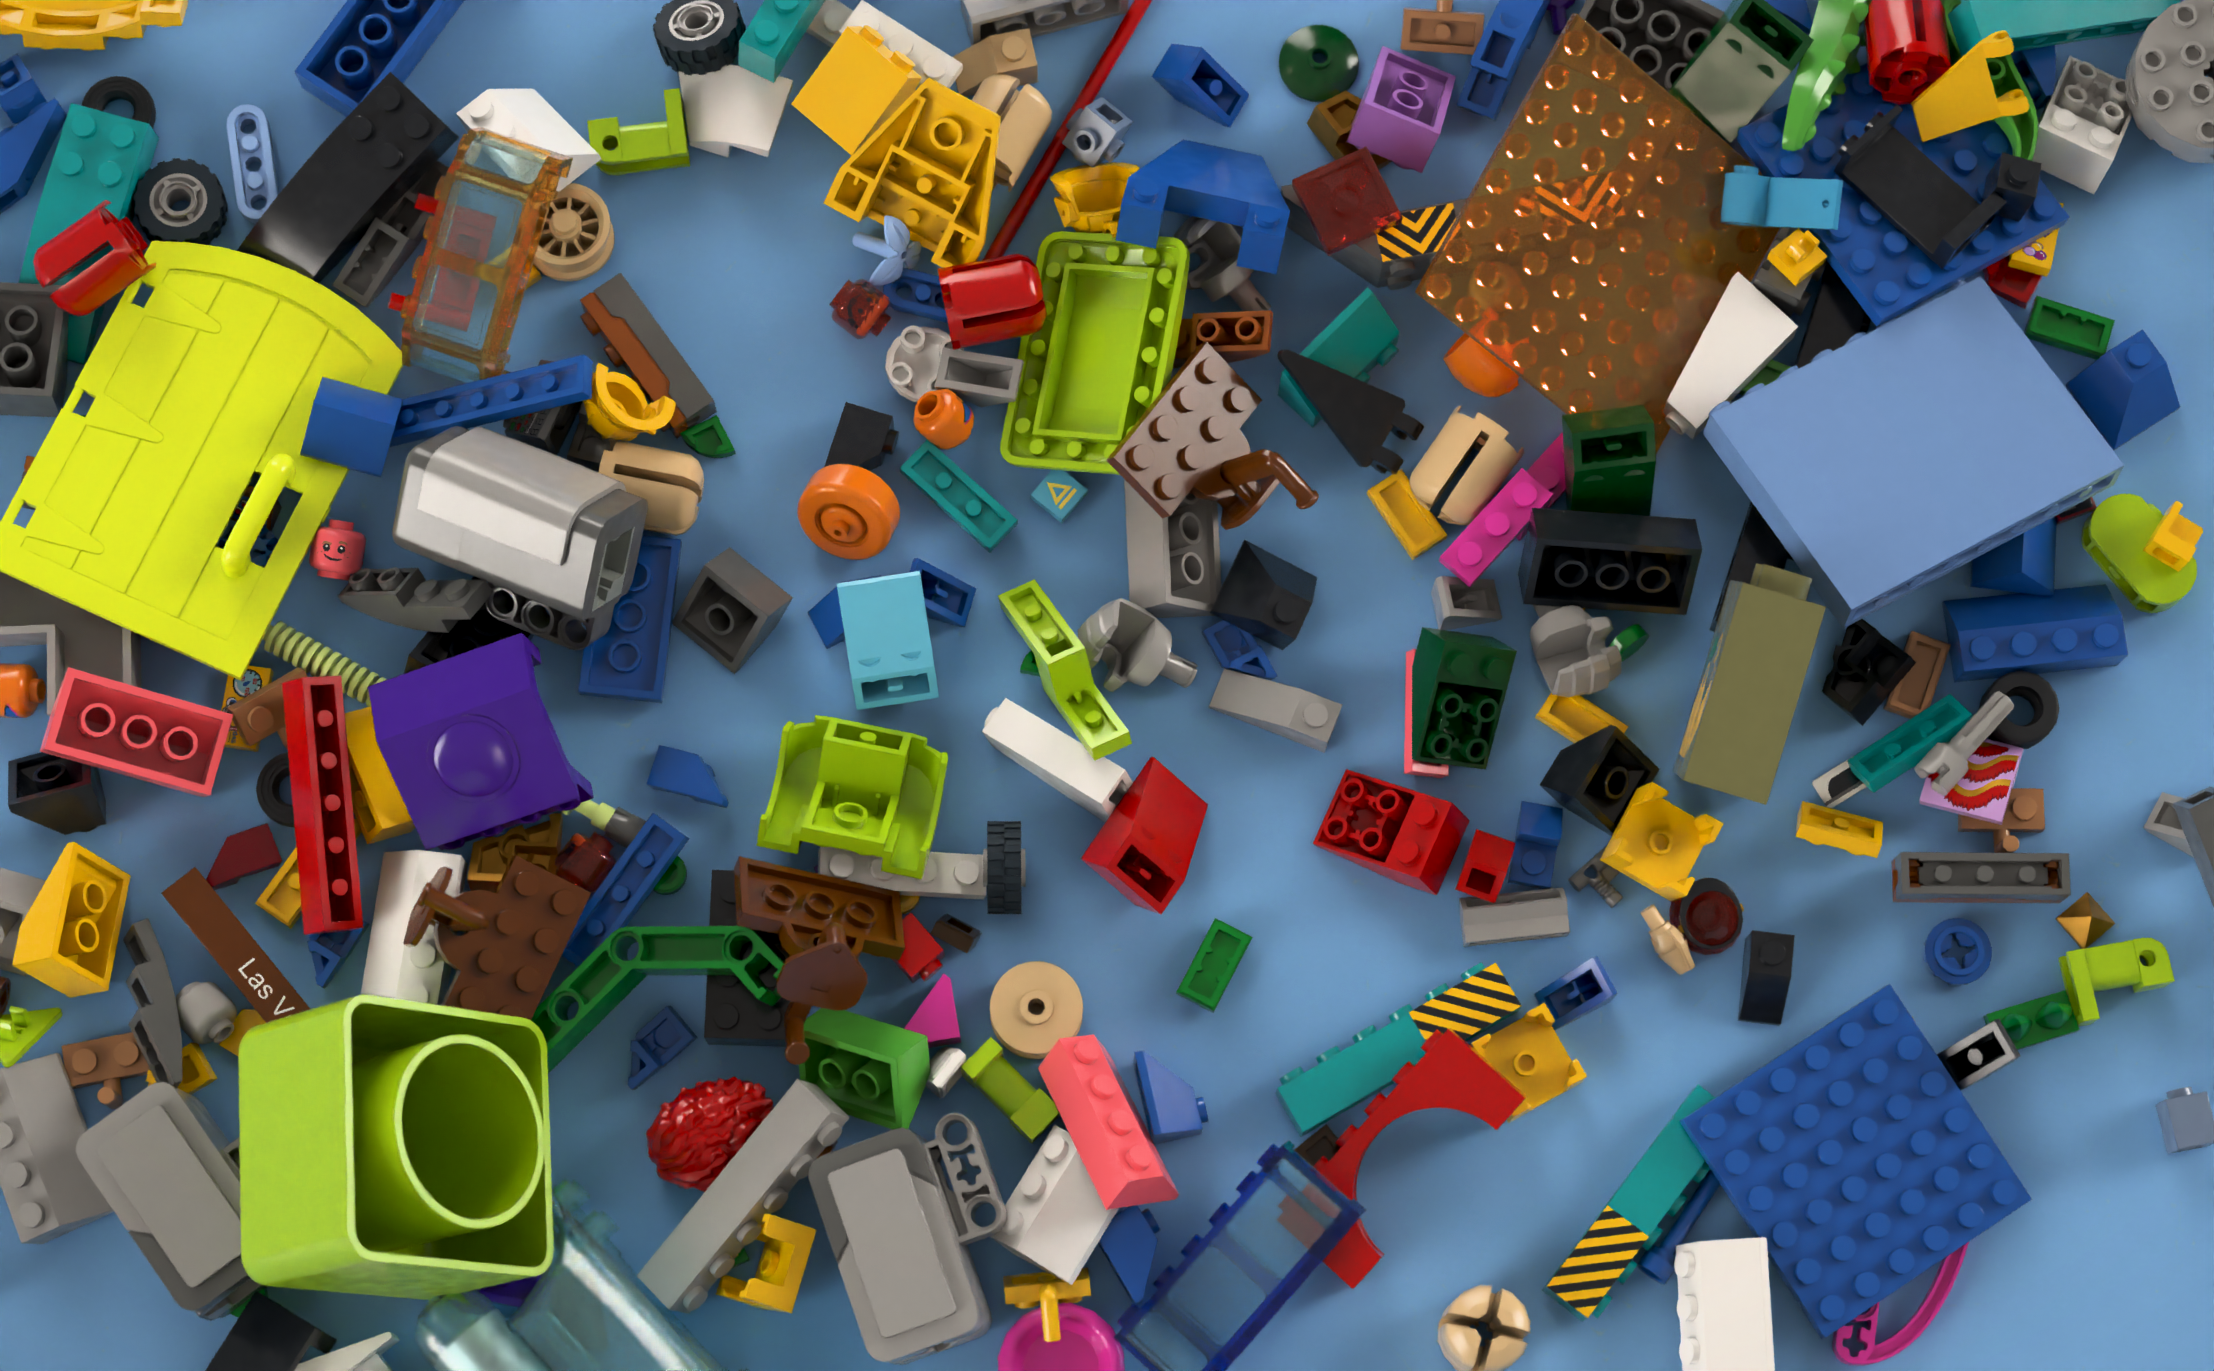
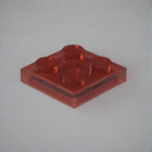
M1367 146L1292 180V187L1327 256L1402 223L1403 217Z

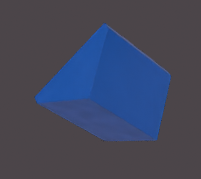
M322 377L313 402L300 455L381 478L403 399Z
M2053 517L1971 561L1970 587L2034 595H2053L2056 518Z

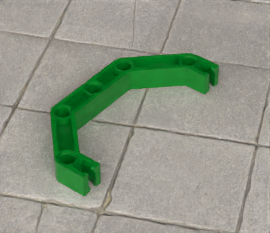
M636 926L619 928L608 936L536 1008L531 1021L540 1028L546 1040L548 1074L647 975H736L758 1000L773 1006L781 996L777 988L774 991L769 990L758 974L771 962L778 969L773 975L777 980L786 958L764 935L743 926ZM752 941L753 950L751 955L742 960L740 956L741 948L747 942ZM638 942L639 950L637 955L632 960H628L627 952L629 947L633 943ZM577 1001L578 1013L569 1020L567 1015L568 1009L571 1004ZM552 1206L554 1223L560 1217V1214Z

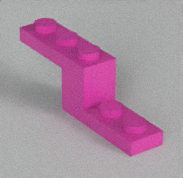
M1563 432L1527 471L1521 468L1440 556L1439 562L1469 588L1515 538L1520 541L1527 534L1532 508L1550 509L1566 491Z

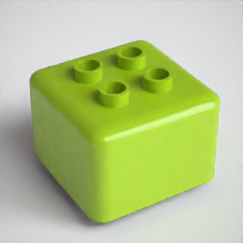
M361 994L257 1025L245 1033L240 1042L238 1053L241 1260L246 1273L255 1282L273 1287L433 1300L538 1276L548 1269L554 1253L548 1057L545 1037L533 1021L522 1017Z

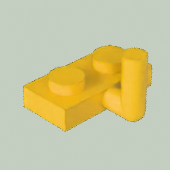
M1088 1267L1082 1268L1073 1285L1048 1272L1003 1276L1006 1304H1014L1016 1308H1032L1040 1304L1043 1336L1046 1342H1054L1061 1339L1058 1303H1077L1082 1300V1296H1091Z

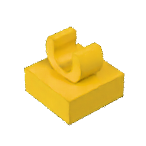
M1798 228L1770 251L1767 259L1789 281L1797 286L1824 264L1827 255L1818 247L1820 241L1808 230L1803 233Z

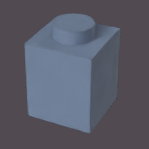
M2185 1087L2166 1092L2168 1099L2156 1104V1109L2167 1154L2214 1144V1118L2207 1091L2193 1094L2192 1087Z

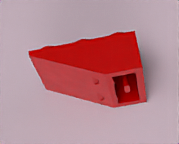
M1150 757L1080 859L1134 905L1162 914L1185 881L1208 804L1157 759Z
M1346 769L1313 844L1400 884L1437 895L1470 820L1452 802Z

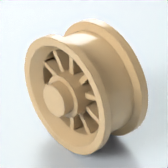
M570 183L538 209L529 200L521 216V235L529 259L536 269L549 278L559 281H578L588 278L598 272L607 263L612 254L615 236L609 211L602 198L586 186Z
M1042 961L1019 964L1008 970L998 980L993 989L990 999V1019L993 1031L1000 1043L1017 1056L1035 1060L1045 1059L1058 1039L1076 1037L1082 1024L1083 1000L1080 990L1074 979L1066 971L1054 964Z

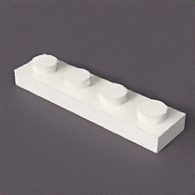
M820 847L818 850V874L899 891L900 895L981 900H984L986 897V887H983V855L930 852L923 878L917 879L882 872L883 857L863 856L853 851L833 847Z

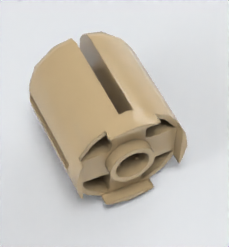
M993 74L984 79L972 99L973 102L1001 116L992 190L999 184L1008 186V192L1012 190L1048 129L1052 118V110L1041 92L1028 83L1024 85L1021 91H1018L1017 87L1020 84V79L1010 75Z
M1458 406L1454 409L1442 430L1411 473L1409 485L1418 503L1430 511L1473 448L1478 450V455L1451 492L1438 515V518L1449 524L1465 526L1469 525L1489 504L1513 467L1523 456L1524 449L1521 447L1517 453L1505 440L1509 432L1495 421L1479 412L1474 419L1460 414L1461 406Z
M609 439L611 451H603L598 472L621 481L625 485L626 492L647 500L648 510L644 530L674 536L686 533L697 520L699 513L697 503L701 502L704 490V473L699 461L690 454Z
M1479 1285L1464 1291L1444 1310L1438 1323V1344H1440L1444 1357L1453 1365L1455 1370L1504 1371L1523 1355L1528 1344L1523 1342V1338L1530 1333V1319L1525 1306L1512 1292L1502 1288L1494 1294L1491 1292L1492 1286ZM1479 1322L1487 1324V1331L1492 1332V1340L1490 1341L1487 1338L1485 1340L1486 1345L1480 1346L1481 1336L1478 1334L1477 1329L1470 1328L1472 1324L1475 1327L1479 1326Z

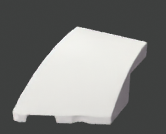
M730 64L723 66L721 70L707 72L704 75H685L684 72H677L680 80L690 146L727 158L732 146L769 157L793 86V80L778 76L773 83L743 67Z

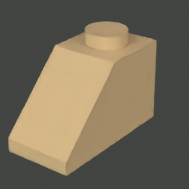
M1030 28L990 35L953 56L954 59L963 64V70L955 81L958 94L964 97L975 95L983 80L993 74L1010 75L1020 79L1018 86L1038 82V65Z

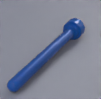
M1711 1169L1660 1246H1654L1651 1251L1646 1250L1637 1263V1267L1644 1274L1661 1284H1666L1675 1270L1672 1265L1675 1261L1673 1256L1676 1253V1245L1682 1244L1721 1185Z

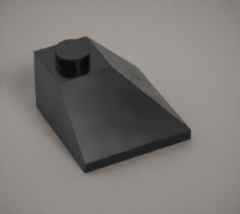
M1244 540L1210 613L1283 650L1296 640L1313 602L1317 577Z
M1609 725L1562 749L1540 783V786L1561 806L1612 836L1636 789L1652 782L1660 769L1618 727Z
M43 752L8 761V807L11 813L64 835L74 832H89L100 825L106 824V800L97 767Z

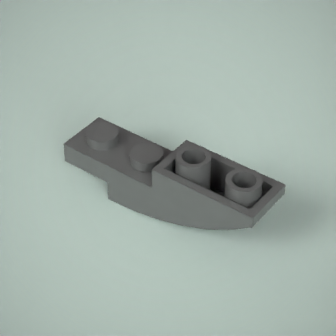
M363 568L350 576L349 583L340 592L338 598L342 603L364 614L394 625L415 630L449 633L459 620L471 619L493 591L485 579H431L426 581L419 568Z

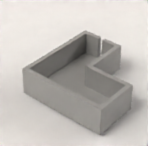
M0 572V647L47 644V715L49 717L68 667L141 688V635Z

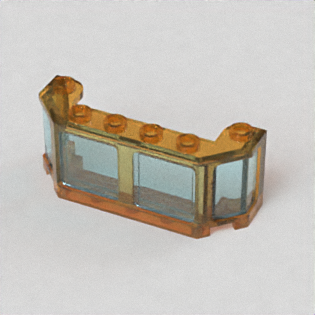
M483 127L469 129L467 134H463L458 145L457 154L446 173V177L441 176L437 183L434 199L439 202L435 216L431 215L428 218L424 228L423 239L427 240L423 256L419 255L412 270V278L416 279L413 293L406 296L402 305L401 318L405 319L402 328V365L407 367L415 365L465 383L510 373L504 370L506 363H509L511 357L510 354H507L551 201L557 199L559 191H556L560 176L568 177L573 160L572 157Z

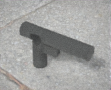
M1606 845L1572 875L1568 881L1578 892L1589 884L1591 887H1594V890H1597V893H1600V897L1605 900L1610 908H1613L1624 897L1618 891H1615V887L1612 888L1613 885L1610 884V881L1620 872L1600 860L1607 847ZM1590 867L1593 868L1596 878L1592 879L1585 876L1584 871Z

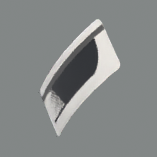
M1847 760L1812 782L1815 790L1828 808L1835 807L1867 787L1851 771Z

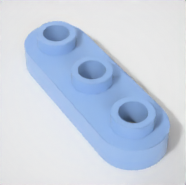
M244 104L230 112L226 127L237 205L243 217L249 222L256 224L279 195L269 122L260 108ZM246 125H256L254 132L250 134L243 133ZM253 162L261 163L260 169L255 172L248 170L249 165ZM256 201H267L263 209L256 210L253 208Z

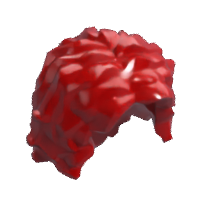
M735 1076L727 1080L718 1078L716 1081H699L691 1089L681 1088L680 1094L672 1102L662 1103L657 1117L646 1131L648 1157L657 1165L656 1173L658 1177L680 1188L689 1189L694 1187L705 1192L774 1108L773 1100L765 1097L766 1089L760 1083L753 1084L750 1081H742Z

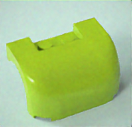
M815 715L814 722L794 725V722L789 720L782 730L774 784L766 812L761 814L757 846L798 854L802 841L819 847H833L853 851L863 856L883 857L882 872L922 879L940 813L948 764L947 752L940 753L928 746L927 737L894 729Z

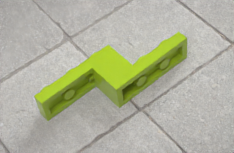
M1031 580L998 595L1001 609L1034 653L1043 690L1093 760H1098L1132 744L1128 729L1094 684L1085 647L1036 580Z

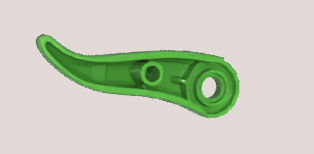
M1818 0L1809 34L1814 41L1802 56L1795 75L1784 125L1782 149L1797 151L1803 148L1805 143L1815 136L1817 131L1815 121L1820 112L1830 106L1832 102L1831 95H1842L1846 92L1843 81L1845 76L1860 71L1857 54L1860 46H1866L1863 22L1869 13V4L1872 0Z
M1940 0L1945 9L1952 67L1962 57L1948 14L1961 4V0ZM2011 54L2002 57L1986 58L1996 99L2014 89H2022L2028 99L2029 110L2027 112L2013 116H2002L1991 121L1996 122L2009 138L2013 156L2032 161L2038 139V118L2031 95L2015 66Z

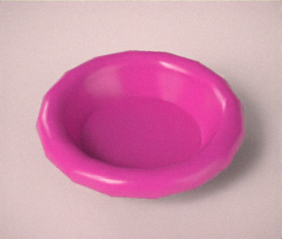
M1058 1303L1060 1340L1054 1342L1044 1341L1041 1307H1038L1022 1315L1006 1333L997 1357L998 1371H1125L1124 1350L1114 1329L1095 1311L1073 1303Z

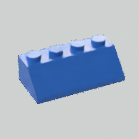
M2106 584L2055 589L2053 595L2016 593L1942 602L1948 644H1950L1949 652L1954 683L2000 678L2009 672L2016 671L2042 674L2117 666L2128 656L2122 613Z

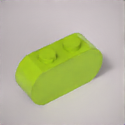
M2117 494L2099 504L2085 521L2081 534L2082 547L2136 610L2146 613L2166 611L2177 604L2194 585L2197 576L2196 560L2192 556L2190 561L2178 572L2144 552V547L2163 515L2156 506L2151 503L2147 504L2140 496Z

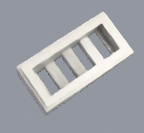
M943 1047L930 1060L931 1073L926 1087L940 1099L944 1098L961 1078V1066L967 1061L966 1054L960 1049Z

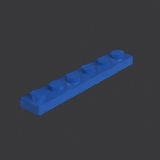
M583 354L405 398L401 405L390 447L430 438L455 426L468 429L592 399L593 361Z

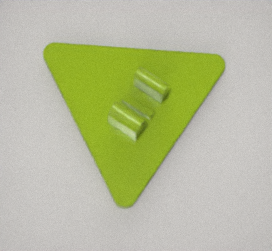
M10 1006L9 1012L11 1014H5L0 1018V1063L4 1067L13 1066L62 1017L61 1008L55 1007L27 1011L24 1008Z

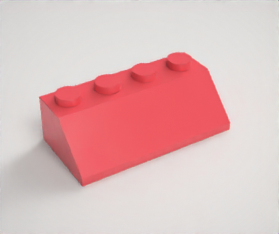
M68 667L49 718L40 752L204 798L211 795L233 714Z
M1094 1034L1058 1039L1038 1067V1070L1105 1209L1176 1200L1179 1193L1111 1055Z

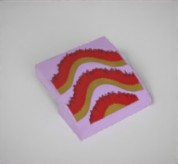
M1986 739L1967 759L1968 772L1947 795H1941L1931 788V783L1939 776V773L1936 772L1928 775L1920 796V804L2002 825L2024 748Z

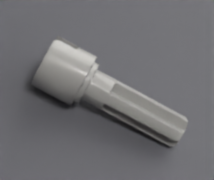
M2000 691L1994 692L1949 743L1935 744L1915 766L1914 769L1920 778H1925L1933 773H1939V776L1931 783V788L1941 795H1947L1968 772L1967 759L2013 710L2014 704L2011 699Z

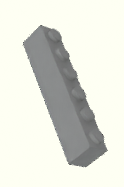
M797 1079L641 1269L637 1277L669 1310L689 1314L700 1307L708 1296L707 1291L716 1280L726 1275L732 1269L735 1263L734 1258L745 1245L752 1243L759 1236L762 1229L761 1225L764 1223L762 1221L764 1214H771L779 1210L786 1203L788 1192L798 1180L808 1175L811 1164L825 1147L830 1146L840 1137L842 1127L850 1117L816 1084Z

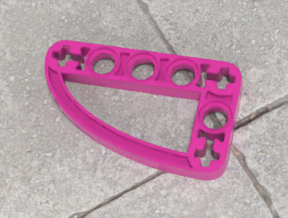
M1968 1243L1942 1259L1936 1276L1922 1303L1898 1332L1882 1343L1875 1345L1880 1303L1878 1302L1869 1308L1865 1314L1851 1320L1854 1323L1868 1322L1867 1329L1860 1327L1857 1330V1342L1863 1343L1864 1349L1857 1351L1854 1357L1849 1356V1349L1843 1347L1842 1344L1843 1340L1851 1338L1853 1325L1842 1326L1833 1333L1832 1346L1836 1358L1848 1365H1870L1898 1354L1914 1342L1932 1322L1945 1302L1961 1268Z

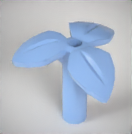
M889 215L884 216L885 240L861 231L857 232L853 237V245L855 247L887 258L873 272L869 283L872 285H886L900 278L903 262L908 269L913 270L917 266L921 254L920 242L913 241L908 246L910 241L908 228L900 219Z

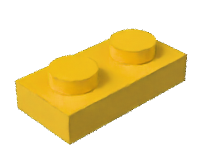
M1802 801L1797 815L1796 837L1805 839L1815 845L1825 844L1844 849L1854 855L1878 857L1882 846V821Z

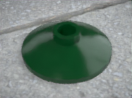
M1311 25L1297 30L1285 41L1279 55V72L1284 84L1296 96L1312 102H1324L1344 91H1348L1357 77L1359 68L1357 50L1352 41L1338 29L1326 25ZM1316 53H1322L1326 56L1327 60L1324 63H1316L1312 56Z

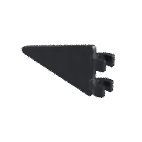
M1280 350L1277 354L1278 360L1357 465L1360 467H1369L1371 465L1381 474H1385L1387 470L1392 474H1397L1404 460L1393 451L1383 447L1382 444L1390 431L1401 440H1405L1407 436L1412 440H1417L1424 428L1423 424L1402 412L1405 408V401L1400 397L1293 351Z

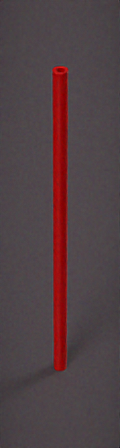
M1134 0L982 260L1002 257L1067 148L1062 142L1070 131L1066 128L1068 121L1080 108L1084 110L1087 105L1095 100L1152 0Z

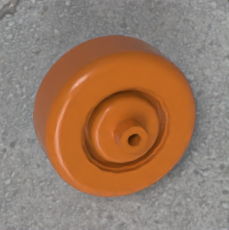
M833 464L818 470L810 478L799 499L797 514L805 534L822 550L840 558L862 560L874 557L886 548L899 523L900 507L892 489L876 474L855 465Z

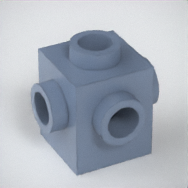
M1101 97L1087 105L1084 110L1080 108L1074 113L1066 125V128L1070 131L1062 144L1071 150L1072 156L1077 161L1092 168L1105 160L1110 163L1124 148L1125 143L1121 139L1133 121L1105 98Z

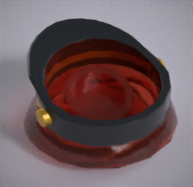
M1702 878L1693 882L1687 896L1671 902L1669 917L1671 925H1674L1684 935L1683 938H1686L1691 951L1703 955L1722 953L1733 946L1741 934L1743 924L1742 912L1744 908L1733 890L1725 882L1715 878Z

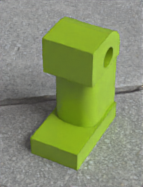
M680 88L663 90L667 121L620 126L618 117L587 120L590 146L601 157V160L596 163L601 172L608 175H624L626 173L690 166Z
M2138 938L2067 951L2066 956L2058 958L2065 990L2078 1026L2090 1025L2100 1019L2094 992L2132 986L2134 993L2164 988L2175 981L2165 946L2153 938ZM2140 957L2145 960L2146 966L2141 963Z
M992 1037L961 1066L962 1077L973 1088L976 1087L1008 1118L1010 1124L1030 1143H1033L1060 1116L1054 1101L1040 1088L1036 1090L1004 1058L1003 1048Z

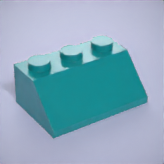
M1367 287L1300 355L1368 383L1371 378L1368 373L1377 364L1384 367L1397 354L1399 349L1396 345L1400 332L1375 294ZM1284 369L1281 372L1278 396L1313 428L1321 419L1323 421L1324 419L1287 370Z

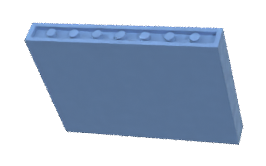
M1981 276L1968 283L1961 281L1953 285L1944 295L1934 300L1929 298L1915 306L1911 312L1901 317L1899 315L1868 334L1865 332L1855 334L1844 346L1834 351L1826 349L1812 359L1811 363L1801 368L1797 366L1788 368L1777 380L1766 386L1763 383L1753 386L1742 398L1732 403L1724 401L1710 411L1703 433L1803 574L1813 578L1811 585L1842 628L1855 623L2113 486L2124 467L2122 461Z

